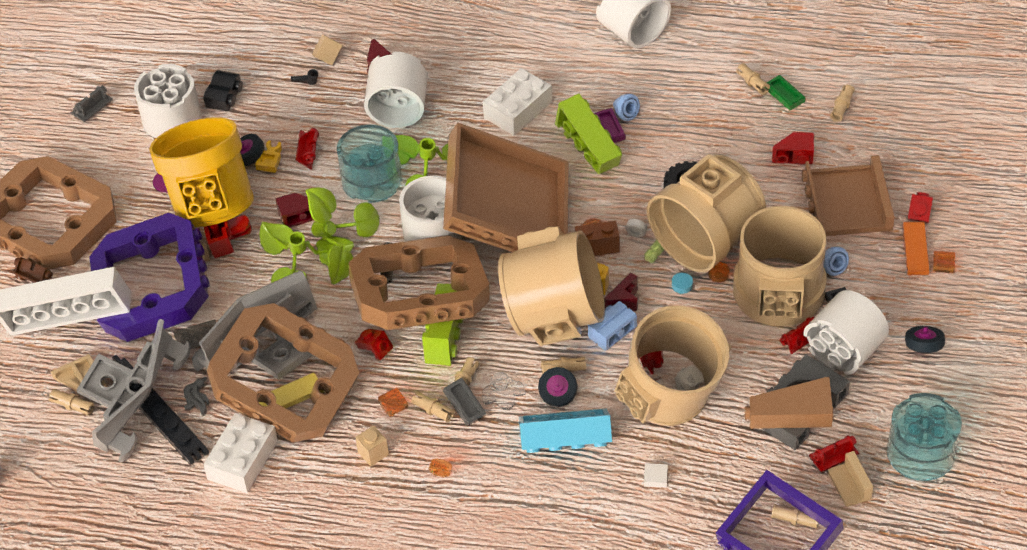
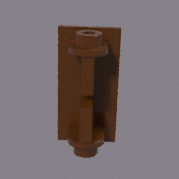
M17 257L14 260L15 269L8 270V272L15 274V278L23 281L28 280L32 283L50 280L53 276V272L49 268L40 264H35L34 270H32L34 262L24 257Z

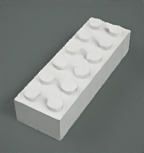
M115 267L0 290V322L12 336L129 313L132 292Z

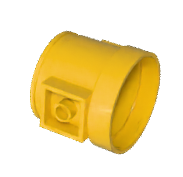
M222 117L189 121L165 131L150 145L149 151L155 169L163 177L175 215L190 220L194 227L210 226L230 220L244 212L253 203L254 195L250 189V182L240 153L242 142L234 121Z

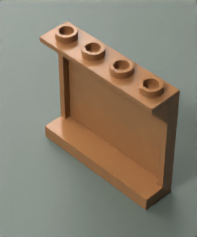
M879 155L871 156L870 165L812 170L810 169L809 161H806L805 170H802L801 174L802 182H806L805 196L810 199L808 201L809 213H813V216L822 224L826 236L893 231L894 213Z

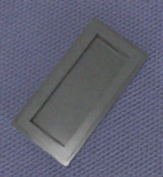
M462 377L443 389V392L466 426L471 425L486 415L485 410Z

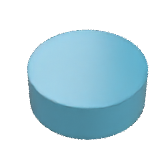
M677 273L673 276L672 289L675 292L685 294L692 290L693 278L691 275Z

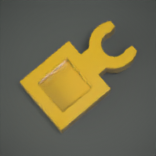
M268 140L266 142L267 151H263L255 166L256 170L276 173L281 160L282 146L281 142H278L277 146L272 147L271 140Z

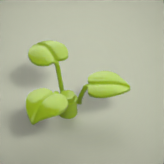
M385 135V152L392 162L401 165L406 164L410 158L415 159L418 153L424 160V175H412L407 179L405 186L417 178L427 176L428 161L432 160L436 153L442 160H447L448 144L443 146L441 153L439 147L436 146L435 141L431 138H424L418 144L410 136Z
M309 188L305 191L308 197L309 211L315 221L312 224L311 231L315 237H322L323 241L336 245L332 246L328 252V270L331 283L337 284L349 276V262L353 259V256L349 250H343L342 244L329 237L335 234L336 228L356 226L357 234L360 237L372 236L379 227L378 211L372 204L363 202L358 204L354 210L356 222L334 224L330 221L332 218L331 213L337 207L333 193L325 188Z
M262 221L260 226V243L267 253L278 255L283 249H290L293 255L292 270L288 267L279 268L273 273L271 283L299 271L296 270L297 255L302 254L306 247L315 255H319L320 262L328 266V252L332 246L336 245L323 241L321 238L316 243V250L309 241H305L303 233L293 232L286 225ZM329 237L342 244L343 250L352 251L354 247L352 241L342 237Z

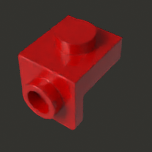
M917 192V195L912 194L908 220L929 223L933 197H929V194Z
M368 328L355 341L358 349L371 350L377 360H382L393 349V345L384 330Z

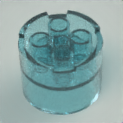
M371 124L357 126L344 133L337 144V156L341 183L345 193L352 199L368 200V203L380 202L393 196L402 181L399 146L396 136L385 127Z
M931 393L909 395L908 399L896 405L892 413L887 443V456L893 468L903 476L919 481L934 480L948 473L955 462L962 427L961 416L958 410H955L945 402L943 397Z

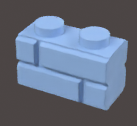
M618 301L615 305H609L605 309V316L602 322L588 325V336L606 351L637 327V315L621 301Z

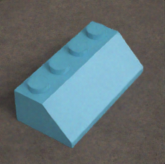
M607 408L518 416L521 447L527 453L539 452L540 448L558 451L562 450V446L580 449L584 448L585 444H594L595 447L607 446V442H612L610 414Z

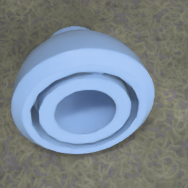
M623 94L614 101L613 107L620 119L631 121L639 112L640 102L634 94Z
M831 247L825 250L824 268L826 273L831 276L843 273L849 263L848 252L841 247Z

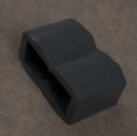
M217 70L204 93L205 107L228 111L231 106H234L236 95L238 92H241L243 87L240 75Z

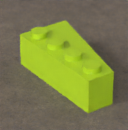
M580 93L559 102L555 125L558 128L563 127L565 130L564 135L567 139H573L574 147L578 151L583 150L584 158L598 174H601L618 166L622 151L611 140L609 131L602 127L599 117L593 114L588 101L583 99Z
M437 283L434 295L457 291L451 288V284ZM463 319L425 325L426 332H423L422 335L425 364L451 366L452 357L456 358L457 345L455 342L460 339L461 329L459 323L462 324Z

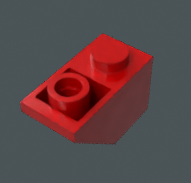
M792 132L773 146L772 163L805 164L806 161H809V164H813L814 133Z

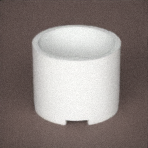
M603 0L601 5H597L596 15L600 23L630 46L642 48L652 43L662 33L670 17L671 5L668 0Z
M393 52L392 55L377 56L373 59L369 66L364 100L365 111L373 121L386 127L402 128L413 125L421 119L424 113L428 71L421 64V60L404 52Z
M175 64L158 65L159 68L148 73L144 71L135 82L134 92L145 131L152 137L157 138L175 126L201 119L194 78L182 66Z
M441 176L420 177L411 181L402 190L399 204L405 242L448 235L460 240L464 238L463 235L443 229L446 178Z
M850 290L839 292L804 329V336L809 341L810 347L808 349L821 364L831 370L843 371L845 375L855 373L889 335L888 322L882 311L864 295Z

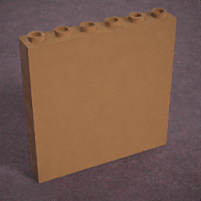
M457 122L449 134L443 229L511 252L518 250L517 236L524 235L526 232H536L547 227L558 226L563 234H567L569 161Z

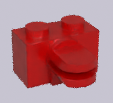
M241 215L222 223L204 226L206 239L214 259L234 253L231 240L251 233L252 226L247 216Z

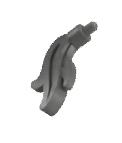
M206 377L197 379L184 389V397L187 401V405L184 408L191 410L195 406L200 410L202 416H205L207 412L204 402L209 405L207 396L199 392L207 380Z

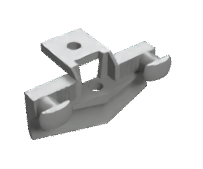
M299 270L238 298L199 342L201 348L192 357L194 368L197 371L206 367V370L208 369L210 360L244 308L275 303L278 306L287 308L294 315L303 318L317 310L304 273ZM262 326L255 338L267 329ZM273 333L277 341L261 353L257 349L252 362L280 380L313 355L309 352L298 351L294 348L293 343ZM242 347V349L250 351V349ZM239 362V363L237 364V366L235 367V369H236L238 366H240L242 363Z
M162 319L157 323L151 343L146 342L137 357V363L133 370L98 354L77 388V393L107 407L103 414L104 421L92 431L93 444L107 453L109 449L119 453V462L126 461L134 452L137 444L135 432L129 436L122 433L121 429L149 396L163 358L165 357L173 361V370H178L186 363L190 355L191 345L189 341L184 345L172 339V336L163 328L164 320ZM105 378H110L114 383L110 387H104L101 382ZM133 383L142 385L137 392L130 390V386Z

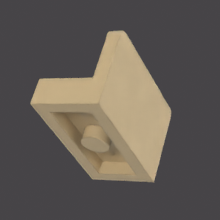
M854 451L846 453L843 465L828 469V474L846 507L872 499L873 485Z

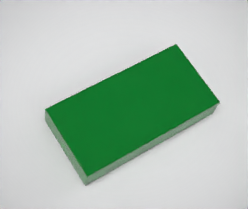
M781 75L766 82L770 85L768 92L789 111L805 102L806 97Z

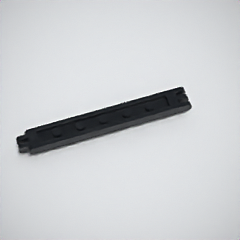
M117 355L112 357L113 361L133 370L134 367L126 358L120 359ZM133 383L130 386V390L137 392L142 385ZM152 388L149 396L139 407L142 413L189 465L195 463L191 457L192 455L196 460L202 458L198 451H201L205 456L209 454L207 447Z

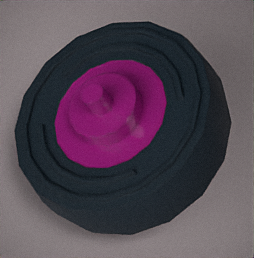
M252 133L240 138L242 142L240 153L244 166H249L258 160L265 148L261 138Z
M916 326L907 330L905 343L913 351L932 353L944 347L945 335L943 331L935 327Z
M554 367L548 369L539 379L538 390L540 397L550 406L562 407L568 405L577 394L578 384L576 378L571 371L565 368Z

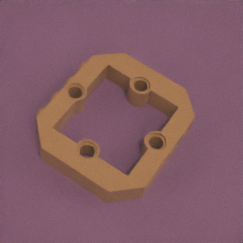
M49 156L20 161L0 180V249L7 250L18 258L24 257L33 261L34 267L35 264H40L49 269L74 265L117 222L114 199L109 186ZM41 180L61 189L67 201L75 202L82 200L92 205L82 216L73 215L66 219L64 223L66 232L52 246L28 234L24 227L12 226L1 220L9 211L18 212L23 210L27 204L25 196Z
M449 235L365 247L349 262V279L362 321L386 330L472 318L490 301L489 282L474 244ZM453 262L451 266V288L457 292L437 295L425 293L416 298L386 302L388 299L387 278L374 273L395 270L415 273L422 266Z
M272 303L244 308L210 360L207 374L216 400L246 417L275 426L278 435L294 443L323 437L354 386L359 370L351 346L346 344L344 340L335 338L323 328L310 324L305 318L298 317L289 312L287 308ZM262 326L293 343L294 348L298 351L309 352L337 368L330 379L320 378L315 382L310 394V399L315 405L306 419L277 404L276 397L270 390L262 389L255 392L230 378L239 362L247 364L254 360L259 346L255 336ZM242 347H246L250 349V351H246L242 349ZM319 390H323L327 394H322ZM259 402H264L268 406H262Z

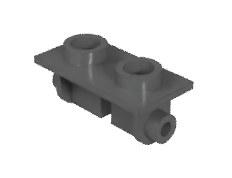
M103 85L101 87L97 86L89 94V98L86 96L79 103L75 104L71 114L86 122L111 102L113 98L106 95L107 89Z

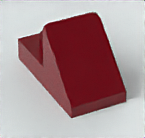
M630 272L604 298L605 309L609 305L613 306L618 301H621L633 312L638 310V298L634 296L638 291L637 276Z

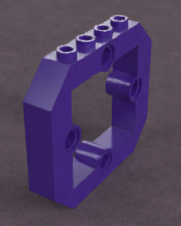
M166 213L107 234L89 256L91 271L114 267L113 263L139 254L145 259L153 258L158 254L161 246L175 241L178 242L179 252L176 255V260L182 269L185 290L163 298L157 293H150L142 299L140 306L130 309L129 313L98 318V323L106 333L129 342L155 333L160 319L164 320V329L192 320L207 300L210 282L205 275L207 265L202 257L205 255L204 248L200 243L202 234L199 228H195L190 220L172 213Z

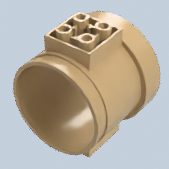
M708 154L684 173L677 184L666 186L649 201L647 205V218L656 239L673 259L690 270L707 272L728 255L729 250L738 243L744 223L754 213L765 209L766 201L756 180L741 164L724 155Z
M773 206L754 213L744 223L740 235L739 260L734 270L733 294L739 308L753 320L770 326H792L806 321L808 317L814 316L821 308L825 298L827 281L824 268L826 233L822 224L813 215L796 207ZM769 258H786L803 265L794 268H776L763 264L760 261Z
M551 226L536 232H526L524 235L517 236L518 250L500 255L498 260V277L501 295L509 321L519 336H525L530 333L536 342L543 346L582 337L581 327L600 323L604 320L605 302L601 277L590 242L582 231L563 234L558 226Z
M677 305L654 310L641 320L634 332L629 347V363L627 368L620 373L615 394L619 401L625 403L630 408L633 417L639 419L643 424L650 421L658 425L675 426L689 422L703 410L710 393L719 385L727 368L729 352L732 347L728 344L725 334L719 325L711 317L697 309ZM654 351H671L683 355L692 361L702 372L705 386L689 391L674 390L662 386L646 374L638 359Z

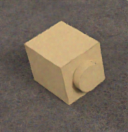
M374 425L355 437L357 451L370 467L389 455L387 439Z

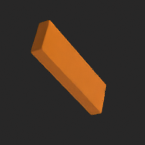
M903 222L907 275H929L924 222Z

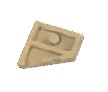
M90 354L51 371L52 377L77 392L78 386L94 361ZM103 379L102 382H101V384H102L104 387H107V384H106L105 380Z

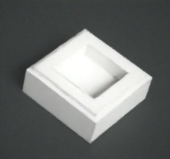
M645 463L644 487L667 488L668 464Z

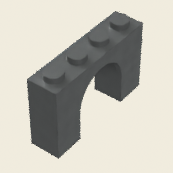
M806 354L801 360H797L793 364L792 369L787 374L785 373L781 376L774 388L771 387L767 392L830 377L832 406L836 408L848 395L850 381ZM761 428L793 450H796L809 437V428Z

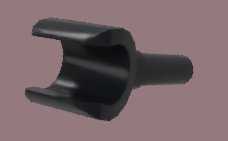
M311 69L307 75L291 76V81H307L308 84L314 85L317 83L318 71Z

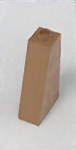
M830 377L749 397V406H745V420H749L750 429L832 427L833 406Z

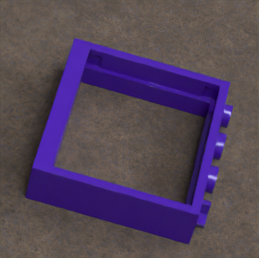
M766 470L717 530L716 536L718 544L724 550H752L730 535V533L766 489H769L827 528L810 550H828L844 527L842 519Z

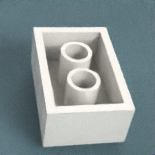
M520 68L483 101L484 118L515 136L552 103V85Z
M234 413L204 462L207 480L248 493L278 442L275 426Z

